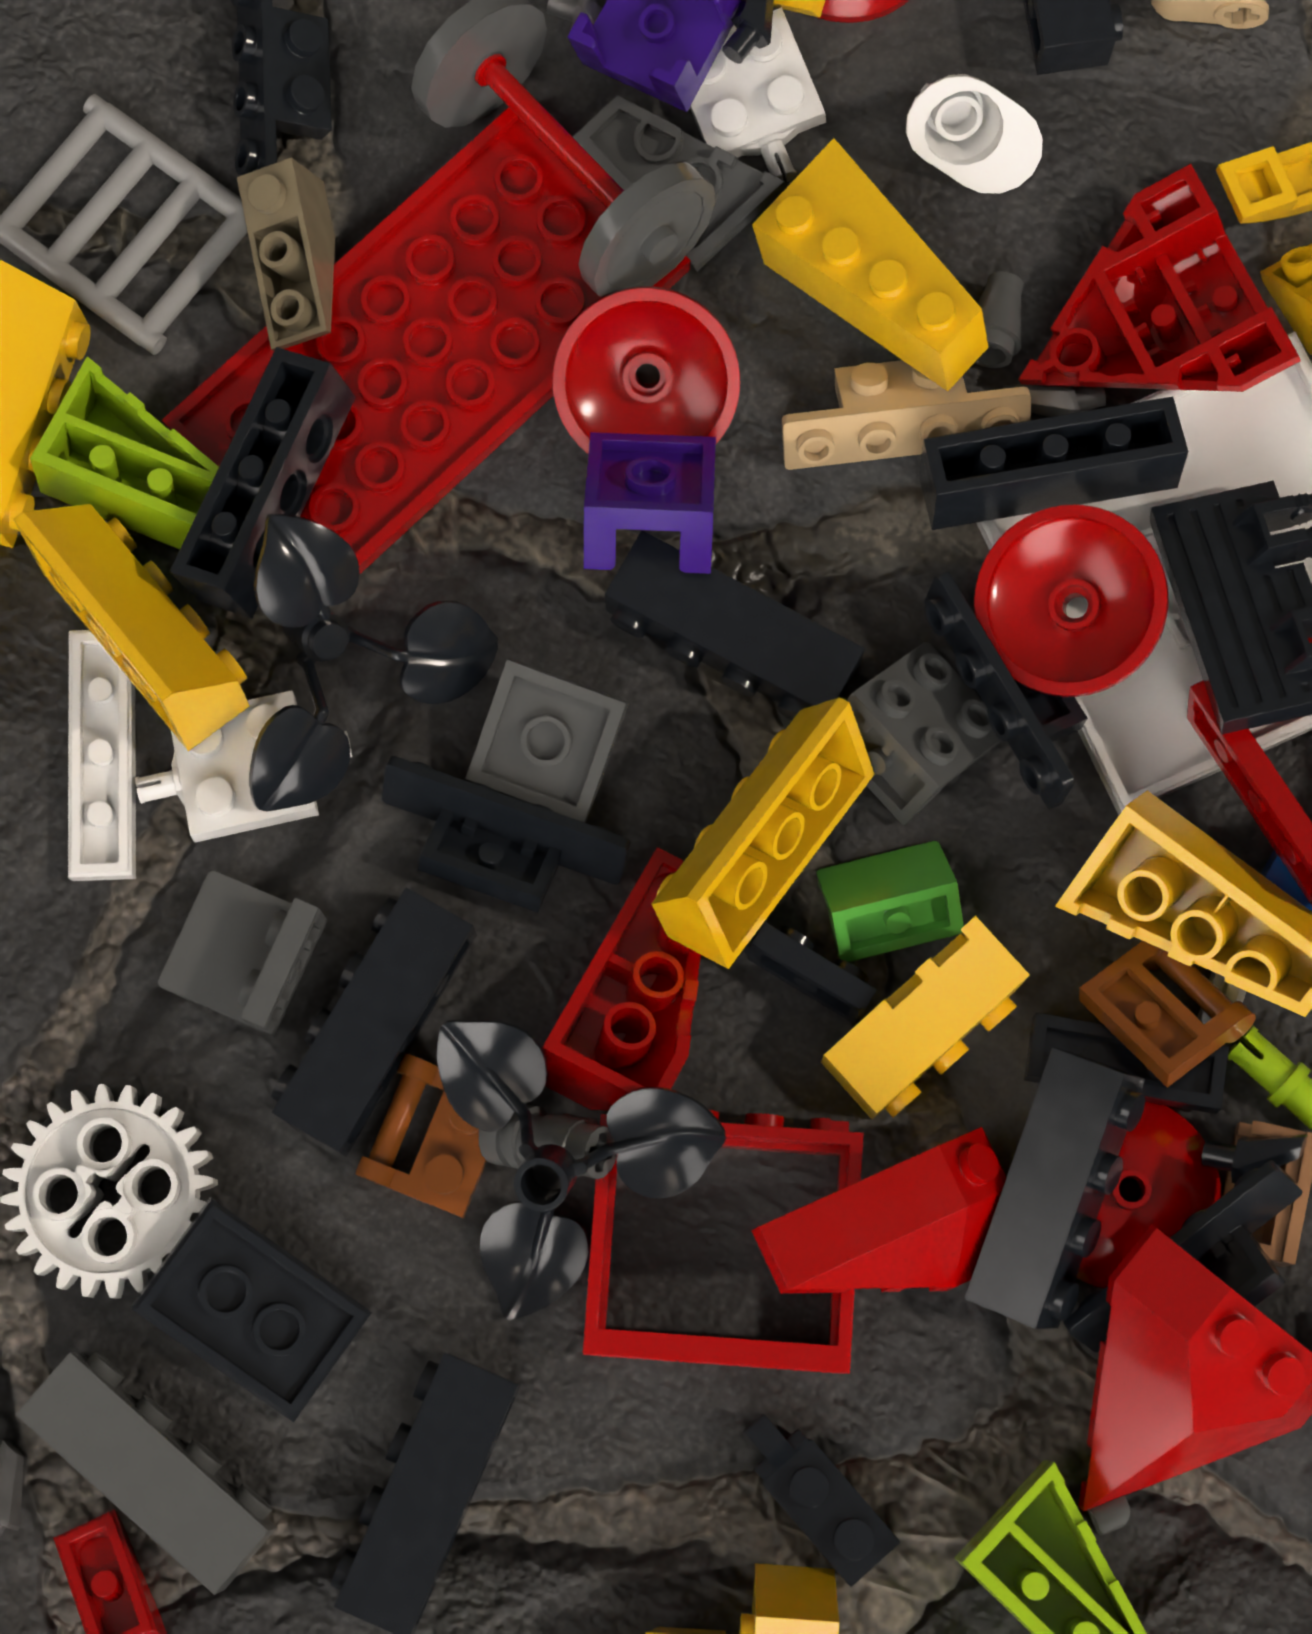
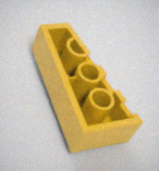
M835 138L826 145L752 224L760 253L766 266L946 391H949L989 348L982 308Z
M1148 790L1125 806L1055 905V907L1075 916L1081 913L1107 925V930L1129 940L1135 937L1168 952V957L1190 967L1196 964L1224 976L1225 982L1301 1016L1306 1017L1312 1010V911Z

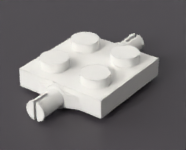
M781 7L773 11L771 43L761 49L754 46L741 64L734 63L728 59L721 47L690 109L704 143L714 148L717 146L735 155L737 158L740 156H758L762 154L769 173L783 180L777 163L779 162L786 181L789 182L796 177L797 172L793 168L784 145L791 141L798 133L826 123V114ZM735 25L731 28L723 46L736 31Z
M292 690L247 700L249 703L247 709L190 751H187L171 731L174 745L172 770L135 777V784L138 787L136 788L141 804L178 795L185 806L190 836L195 843L318 816L319 812L316 801L305 805L266 812L254 806L250 794V763L257 737L273 714L285 706L297 705ZM350 748V758H352V750H351V748Z

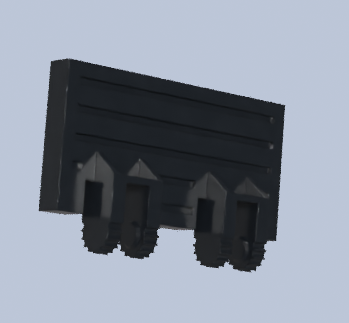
M1274 480L1152 507L1150 512V524L1221 735L1312 715V643H1309L1308 638H1312V584L1304 562L1275 569V566L1302 561L1308 557L1312 558V526L1308 529L1301 528L1274 535L1270 534V532L1291 528L1294 525L1300 526L1312 520V493H1299L1296 496L1290 495L1280 498Z

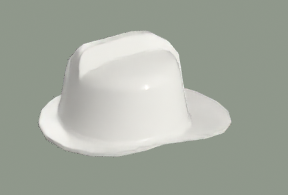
M967 74L948 75L934 83H926L920 90L921 93L914 99L907 113L906 134L912 149L924 161L935 166L963 186L979 193L1000 194L1019 187L1033 175L1042 157L1043 138L1036 120L1022 106L988 83Z

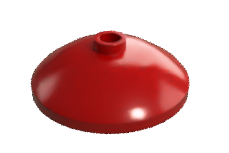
M639 286L626 288L610 293L593 302L581 312L566 331L554 362L553 393L555 404L569 435L587 454H589L590 432L716 437L717 444L727 431L736 412L740 393L739 361L731 338L723 325L698 301L680 292L661 287ZM643 364H652L658 368L660 378L652 384L643 383L637 376V369Z
M1076 504L1060 505L1037 511L1023 518L996 541L985 558L978 575L974 596V610L976 618L1010 674L1017 682L1032 690L1052 696L1080 697L1102 692L1116 686L1136 672L1148 659L1156 647L1165 626L1168 612V586L1165 572L1157 553L1146 537L1134 525L1124 518L1098 507ZM1074 598H1085L1088 602L1086 613L1079 618L1068 617L1066 613L1067 604Z
M1145 1102L1139 1123L1131 1132L1127 1131L1119 1153V1156L1123 1159V1169L1119 1182L1111 1194H1105L1097 1216V1220L1101 1222L1098 1242L1090 1256L1087 1258L1083 1257L1076 1279L1100 1289L1106 1288L1109 1283V1276L1151 1224L1170 1238L1182 1228L1183 1223L1192 1214L1207 1209L1222 1197L1218 1169L1202 1165L1204 1139L1184 1117L1169 1107ZM1124 1178H1132L1139 1183L1141 1195L1136 1202H1128L1121 1197L1119 1185Z

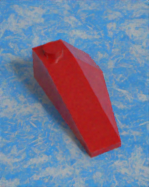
M658 847L542 1047L548 1070L545 1086L590 1110L609 1111L614 1102L632 1090L644 1087L672 1089L689 1056L690 1031L694 1005L697 999L701 954L667 937L652 906V902L655 900L658 889L664 879L670 874L675 873L684 862V860Z
M980 1127L767 1222L751 1231L780 1294L845 1293L851 1289L881 1288V1292H899L906 1288H929V1291H949L971 1280L1007 1177L983 1128Z

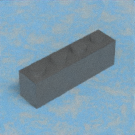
M97 1351L89 1358L84 1353L70 1352L15 1415L214 1595L224 1591L277 1529L266 1518L272 1511L271 1506L246 1484L242 1483L235 1490L218 1475V1470L223 1466L222 1462L200 1442L192 1439L186 1446L167 1428L174 1420L155 1401L143 1395L137 1402L118 1384L125 1376L106 1357Z

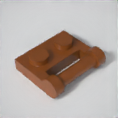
M1141 941L1079 987V1001L1168 1088L1225 1043H1232L1240 1039L1251 1028L1256 1016L1241 1001L1233 1003L1194 965L1190 967L1168 957L1167 951ZM1161 969L1212 1019L1203 1024L1149 971Z
M404 1053L397 1070L398 1073L402 1074L398 1087L369 1157H361L354 1174L464 1219L487 1163L479 1147V1129L465 1122L453 1109L444 1091L438 1066ZM428 1085L443 1091V1094L411 1172L406 1174L392 1168L425 1086Z

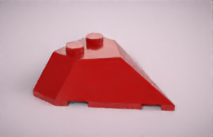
M1189 164L1133 196L1123 212L1125 221L1108 248L1101 247L1050 328L1053 332L1052 337L1036 361L1032 359L1029 361L1018 380L1021 385L1244 392L1301 360L1273 308H1267L1226 235L1215 205L1193 166Z
M1153 1224L1149 1226L1109 1276L1106 1301L1111 1305L1107 1339L1100 1342L1087 1445L1091 1448L1087 1482L1082 1481L1078 1507L1084 1512L1121 1496L1131 1494L1301 1428L1312 1415V1352Z

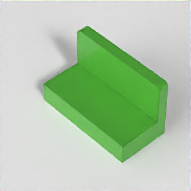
M937 841L822 868L816 872L818 885L829 912L836 953L839 959L847 962L958 935L962 932L960 929L964 927L958 883L940 843Z

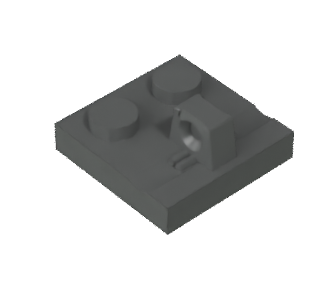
M509 658L506 660L465 779L484 784L491 789L531 804L543 805L553 812L585 823L589 818L630 701Z

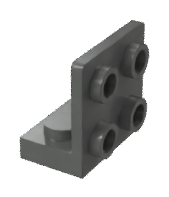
M923 642L854 691L846 700L851 704L875 773L866 786L903 826L918 816L949 781L1002 742L990 726L987 715L988 708L983 700L972 688H969L964 683L961 676L928 642Z
M210 871L201 886L158 979V985L168 992L275 1037L326 925L327 919L318 907L300 899L294 898L293 902L289 903L224 874Z

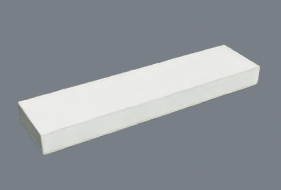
M89 630L69 631L68 878L72 881L136 879L135 686Z

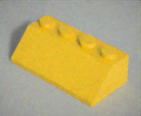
M0 260V545L13 548L19 532L13 519L22 512L33 511L35 505L34 497L31 493L36 476L30 457L72 384L69 381L75 359L82 360L88 349L91 330L75 299Z
M91 504L25 511L13 519L43 575L187 751L193 749L249 707V703L240 685L247 680V676L241 666L225 648L217 654L204 640L210 635L204 622L189 604H186L181 609L176 607L167 596L173 591L171 584L152 560L142 566L131 553L137 548V545L116 517L105 522Z
M838 697L802 709L786 729H782L774 736L768 753L750 776L743 778L738 783L732 794L731 801L713 824L706 826L701 831L689 856L679 869L667 876L660 885L652 906L667 937L727 969L731 967L875 775L850 702Z

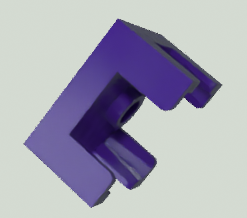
M606 0L594 25L588 14L581 12L567 38L583 65L688 112L734 25L731 19L735 15L741 0Z
M590 432L584 499V569L612 570L615 567L616 529L680 531V571L684 573L711 574L716 437Z

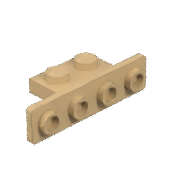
M903 360L863 363L857 366L834 368L835 390L839 408L784 415L782 417L783 460L785 468L793 470L922 454L923 439L1030 421L1031 395L1029 389L1025 386L967 393L963 376L949 391H946Z

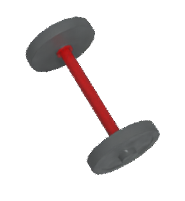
M470 0L446 19L429 39L418 59L411 86L416 104L432 121L444 128L466 126L486 117L505 102L607 208L598 218L583 244L578 263L582 279L600 297L626 288L653 286L675 269L693 249L708 226L716 203L714 186L696 168L687 162L666 164L645 174L624 190L522 85L529 77L543 51L547 34L544 13L531 0Z

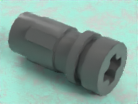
M526 1105L532 1115L534 1143L537 1147L547 1144L558 1145L568 1150L576 1160L583 1158L604 1144L615 1142L608 1127L597 1125L595 1119L562 1113V1115L548 1114L544 1108ZM514 1113L504 1127L497 1131L486 1132L479 1129L481 1154L489 1163L516 1169L520 1168L525 1158L519 1153V1147L522 1143L520 1122L516 1113ZM617 1154L605 1158L589 1168L585 1174L579 1176L594 1179L605 1177L611 1171Z

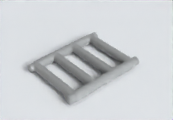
M93 94L86 100L83 106V112L87 115L0 215V244L134 343L142 346L151 354L156 355L162 350L167 341V337L163 333L247 234L242 202L238 195L111 103L103 100L97 94ZM107 130L133 150L48 249L22 229ZM154 164L180 184L102 277L94 283L69 263ZM202 199L227 219L145 317H140L116 298L197 201Z

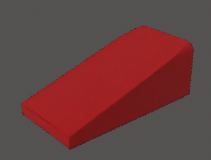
M115 1509L53 1538L86 1634H167L119 1514Z

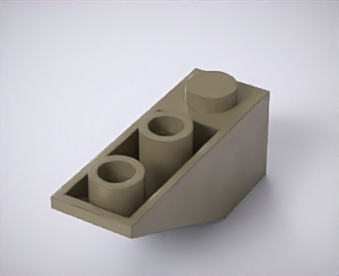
M292 157L237 177L271 350L275 351L276 347L286 349L331 333L335 234L324 181Z

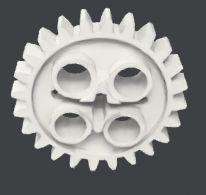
M99 1084L97 1087L95 1103H90L82 1092L78 1090L71 1091V1111L66 1112L59 1105L50 1102L47 1104L48 1113L52 1120L50 1125L46 1127L31 1120L26 1124L31 1134L36 1138L33 1145L13 1143L11 1147L17 1155L24 1159L22 1168L3 1169V1176L19 1182L18 1191L0 1197V1203L19 1207L20 1215L7 1222L5 1228L13 1232H27L28 1237L16 1249L19 1255L27 1256L37 1252L42 1254L34 1268V1272L37 1275L45 1276L55 1268H60L56 1287L59 1289L68 1290L78 1277H81L82 1296L94 1298L101 1282L105 1281L109 1297L120 1299L124 1291L125 1280L129 1279L134 1289L141 1293L148 1283L147 1273L150 1271L155 1273L206 1204L205 1201L200 1200V1191L208 1190L218 1185L217 1179L199 1175L198 1168L213 1159L212 1153L208 1151H191L190 1147L198 1140L202 1134L201 1131L196 1127H190L178 1132L176 1129L182 1121L184 1112L177 1107L168 1110L160 1117L162 1097L157 1094L151 1093L139 1107L137 1089L126 1085L122 1090L118 1102L114 1101L110 1087L104 1084ZM116 1128L122 1139L121 1149L118 1155L111 1161L99 1162L93 1152L94 1140L103 1130ZM148 1145L150 1148L148 1156L123 1176L127 1171L126 1169L133 1162L140 1147ZM158 1169L165 1170L171 1181L170 1192L162 1202L149 1205L142 1197V1182L150 1172ZM71 1178L77 1186V1200L74 1206L67 1212L58 1214L51 1207L49 1200L50 1191L58 1181ZM104 1178L114 1182L121 1178L116 1185L117 1192L122 1196L118 1203L112 1204L103 1201L98 1205L104 1196L103 1191L98 1186ZM96 1207L92 1212L93 1214L86 1221L80 1235L72 1238L69 1233L71 1227ZM120 1220L126 1228V1243L117 1254L106 1256L99 1248L98 1234L101 1228L109 1221Z

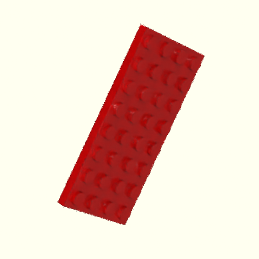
M509 107L334 264L331 333L285 349L331 363L356 397L300 517L320 523L342 537L356 554L359 563V575L554 396L553 369L560 343L570 325L581 312L593 302L602 298L582 279L578 263L586 238L598 218L607 208ZM685 256L675 269L654 284L653 287L670 289L691 270V260ZM267 326L161 420L165 427L170 431L175 429L217 466H220L274 353L271 350Z

